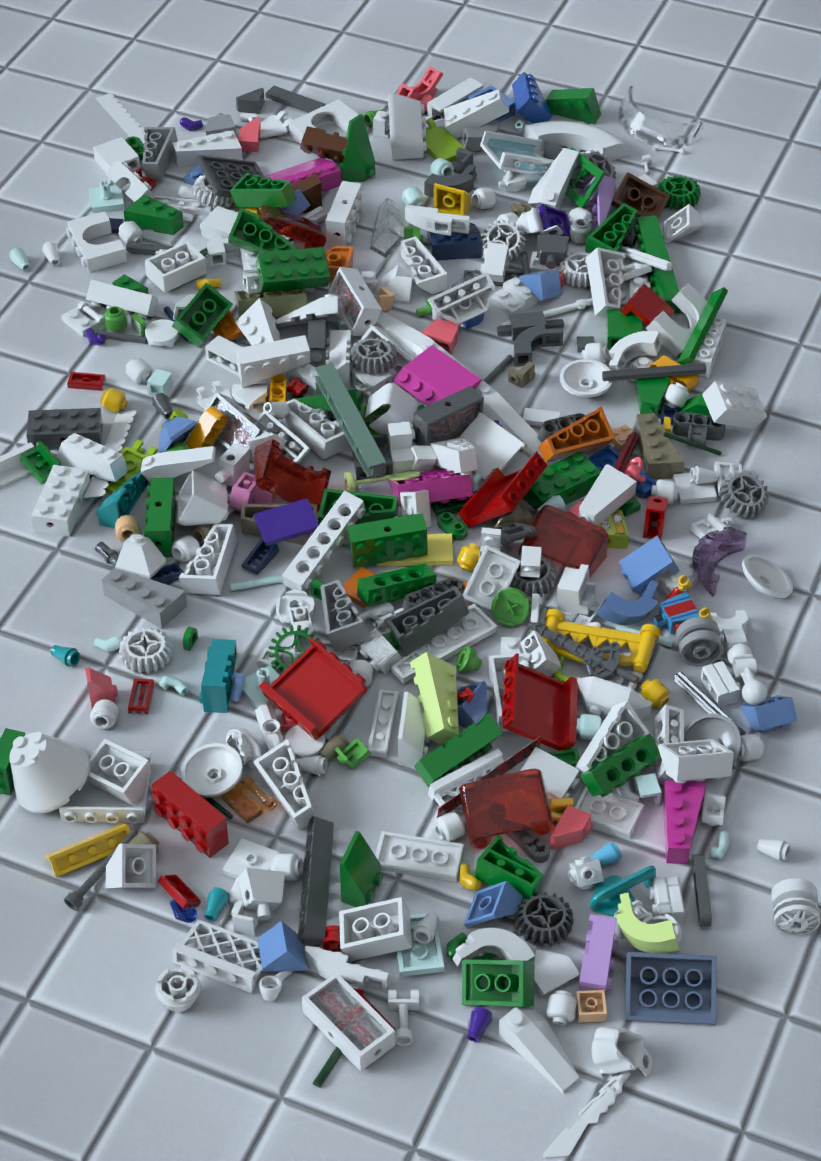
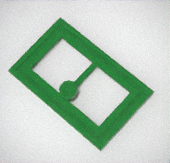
M579 152L576 162L583 168L580 170L571 188L567 187L565 196L584 209L606 173ZM588 172L595 176V179L582 198L573 189L579 179L586 177Z

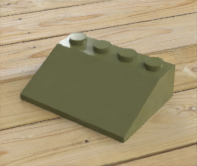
M304 289L251 294L244 290L234 291L239 318L259 298L272 308V316L277 317V319L307 305V295Z

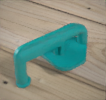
M648 866L625 879L618 875L604 878L603 882L596 884L593 897L590 899V909L593 912L614 917L615 913L619 910L618 904L621 903L620 894L628 892L631 901H636L629 889L642 882L649 889L652 886L653 879L656 878V868Z

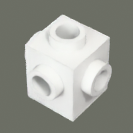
M580 857L575 859L574 863L569 864L568 876L570 882L577 887H581V889L594 887L593 884L604 881L600 860Z

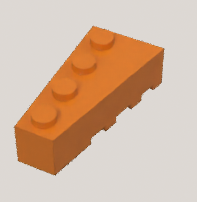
M601 406L546 438L539 446V450L544 461L548 463L567 458L579 451L586 453L605 448L615 439V436Z

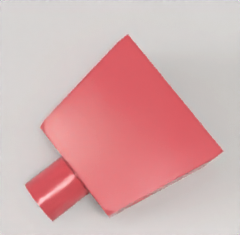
M436 319L422 334L430 337L452 355L459 337V326L449 320Z

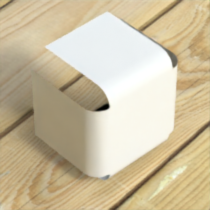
M387 383L369 397L365 417L382 404L391 406L385 414L369 425L380 435L387 434L388 436L389 423L410 422L411 429L413 428L414 412L417 411L418 402L397 384Z

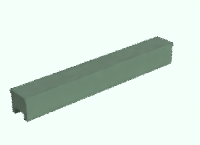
M333 363L316 367L319 376L315 377V380L367 478L386 475V461Z

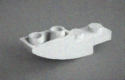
M405 205V220L416 227L451 236L452 232L469 234L470 216L438 213V208Z
M305 947L306 963L326 980L337 972L352 988L361 990L369 988L387 993L389 973L380 969L366 968L359 964H349V956L341 952H331L320 947Z

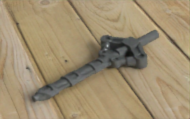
M529 622L528 626L531 630L536 631L541 637H545L552 644L571 652V654L583 659L584 666L587 667L588 677L594 676L607 680L618 675L633 684H637L639 677L620 668L621 647L618 642H612L609 646H604L603 648L595 646L589 649L580 643L568 639L569 637L559 632L556 633L548 629V626L542 623ZM604 653H610L608 660L603 658ZM597 665L603 667L596 672L594 670Z

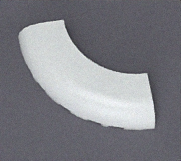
M547 121L526 125L523 129L524 137L542 140L539 151L544 150V141L548 140L559 146L567 147V149L573 147L577 151H581V149L584 151H591L592 149L595 152L599 151L600 154H604L606 158L608 157L609 161L630 155L628 146L618 137L588 124L570 121Z

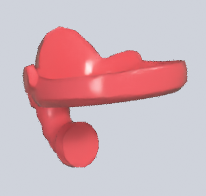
M640 457L630 460L623 473L640 483L646 480L644 475H640L643 468V460Z

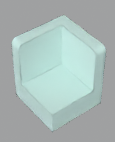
M155 369L147 381L148 395L155 396L158 393L168 395L173 387L172 373Z
M655 773L635 776L634 792L640 794L641 798L653 796L655 805H660L661 790Z

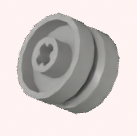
M694 617L686 620L677 628L676 639L679 645L680 656L683 662L688 665L705 666L715 662L723 654L724 647L720 638L719 627L711 618Z

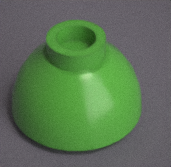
M466 646L462 649L457 659V671L461 673H468L473 670L478 671L482 665V660L479 659L477 652L472 647Z

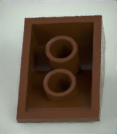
M627 172L614 194L611 205L618 209L625 203L637 210L636 217L657 216L658 219L670 195Z

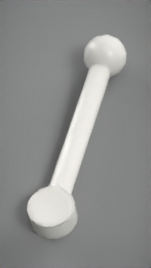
M653 145L654 151L665 150L680 152L681 154L686 152L684 148L675 149Z

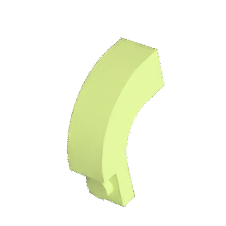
M629 893L620 894L621 903L618 904L620 914L615 916L624 938L633 947L647 953H669L680 950L671 920L656 924L641 922L635 917Z

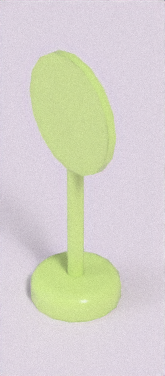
M405 471L355 481L351 472H344V484L346 491L356 492V485L383 480L411 479L420 476V472Z

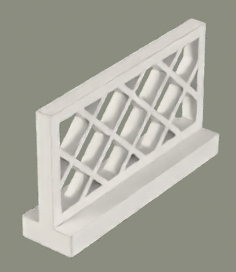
M497 748L430 784L428 796L432 801L436 800L438 805L442 806L446 802L441 797L445 795L456 796L460 793L458 792L460 787H469L476 782L478 777H483L503 763L502 752ZM510 769L504 776L496 779L503 781L502 789L491 787L489 784L482 789L486 791L485 798L472 796L468 799V807L458 806L454 810L467 812L465 817L467 823L489 812L491 805L494 804L493 800L487 799L488 792L501 794L500 796L507 797L509 790H504L505 782L515 784L517 777ZM471 800L484 803L483 808L479 810L470 808Z
M200 919L196 921L182 942H177L173 947L174 964L187 967L192 971L251 994L256 988L257 980L263 973L261 959L255 955V953L259 952L257 941ZM199 928H202L209 933L198 936L197 931ZM222 936L228 938V941L217 943L216 938ZM212 939V945L202 946L201 941ZM197 942L199 948H192L187 945ZM244 944L248 948L237 951L235 945ZM231 947L233 952L222 954L220 949ZM216 950L218 955L212 956L205 952ZM251 954L252 960L242 962L240 956ZM236 957L238 963L233 964L225 960ZM255 965L257 970L254 972L245 967Z

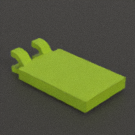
M432 118L426 120V123L429 125L426 128V139H423V142L426 141L427 144L426 152L435 160L443 158L449 162L455 161L456 151L459 147L464 149V146L442 126L437 127Z
M139 439L134 442L131 448L125 446L120 453L124 456L128 472L116 482L106 481L109 485L104 490L109 494L115 492L141 470L143 459L155 455L158 452V448L151 446L144 455L145 449L141 447L144 443Z

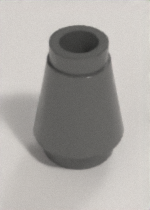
M164 393L156 394L152 398V405L165 419H169L173 410L168 396Z

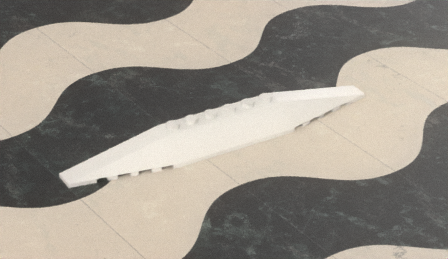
M381 311L375 326L380 327L413 359L433 345L469 370L430 337ZM482 381L476 388V391L484 397L482 414L492 421L499 420V425H502L503 429L526 445L525 448H522L524 454L531 457L537 451L542 457L539 450L542 442L538 440V434L496 390Z

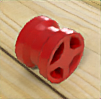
M299 377L293 379L287 387V391L293 393L296 399L302 398L309 389V386L303 384Z
M331 925L326 927L325 939L323 940V948L331 952L342 951L340 949V926Z

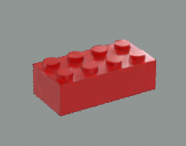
M171 770L151 784L155 813L167 820L172 829H177L186 841H191L200 853H204L211 858L229 844L226 817Z

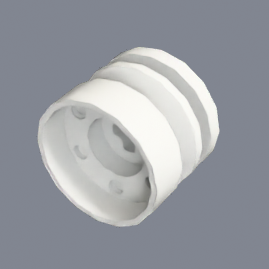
M800 878L787 879L777 883L772 888L771 898L772 907L774 908V926L778 931L787 935H804L818 928L820 925L817 888L812 882Z

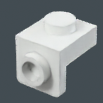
M705 794L701 823H706L709 826L723 825L726 796Z

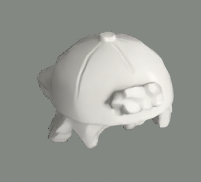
M242 728L229 730L226 736V744L238 752L243 767L246 765L250 768H256L253 761L261 757V750L255 735Z

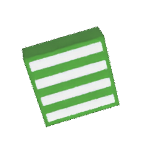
M136 313L131 315L132 329L140 336H145L146 322Z

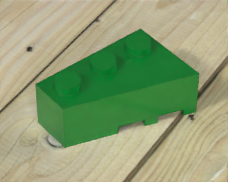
M594 88L552 90L545 99L551 114L594 125L601 116Z

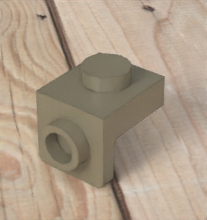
M524 202L511 204V212L515 213L518 218L523 212H529L531 208H535Z
M529 361L520 370L510 367L508 369V381L523 388L534 379L536 374L535 364Z

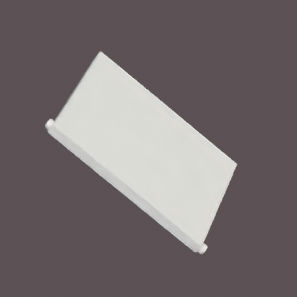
M480 412L476 419L460 435V437H465L467 442H470L476 448L478 470L473 472L481 474L484 480L497 467L502 472L518 452L526 447L522 441Z

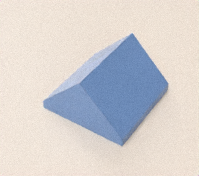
M559 270L538 271L519 277L541 301L561 295Z
M282 921L258 937L262 971L307 970L302 940H299L298 934Z

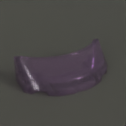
M724 527L723 531L717 533L712 531L706 534L695 546L692 556L693 569L712 597L716 594L717 583L720 579V575H715L714 573L716 565L725 557L745 549L747 533L732 527Z

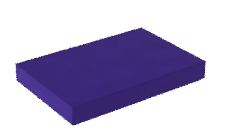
M307 498L254 514L255 522L266 546L312 533L319 526Z

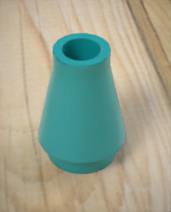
M54 645L51 649V655L67 667L76 666L80 661V653L76 648Z
M214 887L209 892L204 915L206 919L210 921L217 920V917L229 902V893L226 890Z

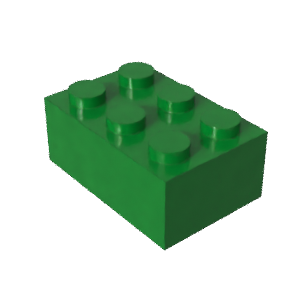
M205 283L176 318L172 327L199 348L227 314L233 303L208 283Z

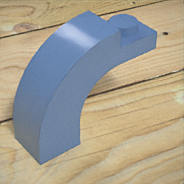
M651 580L644 588L639 600L636 601L622 599L611 592L603 601L597 615L619 625H631L640 622L658 603L655 600L658 592L655 590L659 583Z

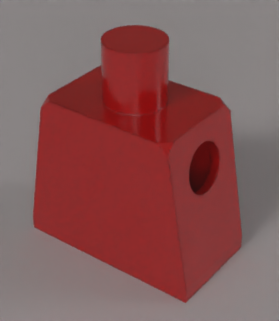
M649 496L643 538L653 539L658 536L662 540L668 504L667 498ZM657 521L658 524L657 526L651 525V522Z

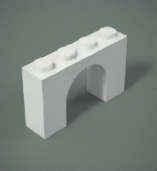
M338 99L290 121L289 135L301 144L307 126L316 128L326 124L335 125L347 133L349 121L359 114Z
M105 211L67 221V236L71 238L73 248L76 247L77 256L81 257V263L83 267L86 266L88 272L127 262L125 248L120 239L100 245L87 243L94 238L112 233L110 220Z
M689 283L671 301L687 316L690 329L676 324L664 311L646 327L648 331H659L662 345L675 357L683 352L707 304V301Z

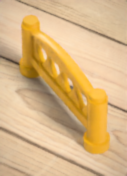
M549 609L544 618L548 629L565 636L569 635L573 641L580 644L586 639H590L592 646L598 648L606 642H609V644L618 642L621 648L628 645L632 655H620V666H633L634 671L644 673L647 670L655 642L659 640L661 633L660 629L652 624L643 625L639 634L565 622V614L558 609ZM542 636L543 640L557 655L584 663L583 659L571 654V652L552 644L550 640ZM604 653L603 658L608 660L610 653Z

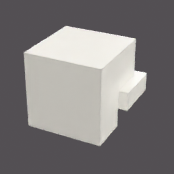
M581 564L579 569L565 567L557 587L558 610L584 615L589 614L596 595V583L588 582L589 565Z

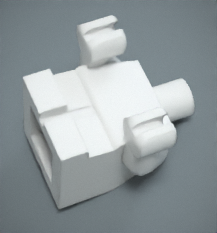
M504 170L507 174L504 175L503 181L498 182L499 188L505 187L507 192H518L526 189L527 179L524 173Z

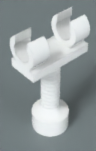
M388 990V1011H399V1029L395 1031V1043L399 1046H408L413 1042V1033L408 1029V1011H419V990H411V999H397V990Z

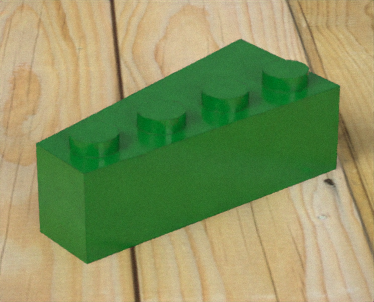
M246 173L230 190L236 207L289 208L297 199L290 181L281 179L271 180V177L263 179L260 175H254L253 177L251 173Z
M487 713L477 724L473 723L467 727V729L460 733V736L455 735L444 744L445 746H439L420 759L414 765V768L426 785L430 786L433 782L445 777L449 772L452 773L462 768L460 765L463 763L469 764L476 760L478 753L482 752V754L490 751L493 748L491 744L503 732L491 715Z

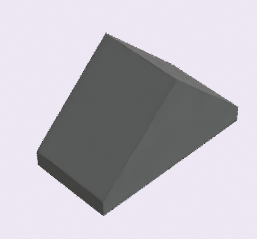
M259 88L236 97L237 111L260 114L265 102L264 89Z

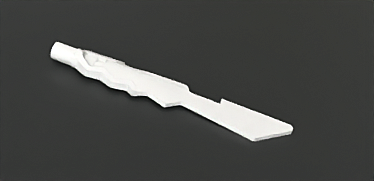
M621 1072L601 1088L599 1096L592 1099L578 1113L579 1120L570 1130L566 1127L543 1153V1157H569L587 1125L597 1124L600 1114L608 1112V1107L615 1103V1097L622 1093V1085L630 1077V1072Z

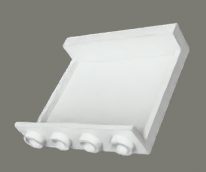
M96 750L85 751L90 758ZM131 751L150 761L146 791L134 806L91 785L86 780L81 790L77 789L69 797L70 801L59 808L61 822L145 823L152 771L151 751Z

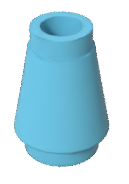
M615 842L612 844L607 843L592 854L589 859L600 860V865L605 866L618 862V859L622 858V854Z

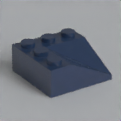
M470 223L469 234L452 232L451 236L427 231L430 252L436 261L481 258L482 241L480 231L475 224Z

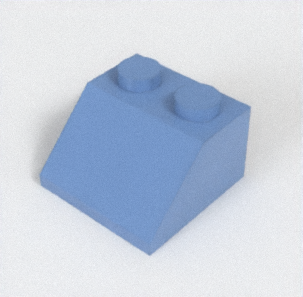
M776 695L766 698L759 705H750L748 703L740 705L752 729L761 733L773 731L772 728L777 726L779 728L790 727L792 722L797 721L792 697Z

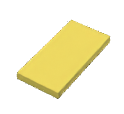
M427 534L428 555L386 561L377 564V566H415L424 563L428 566L453 565L452 534Z

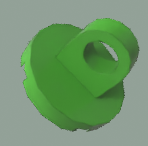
M509 587L496 593L491 605L495 619L504 626L511 627L524 622L530 613L529 598L523 591L517 588Z

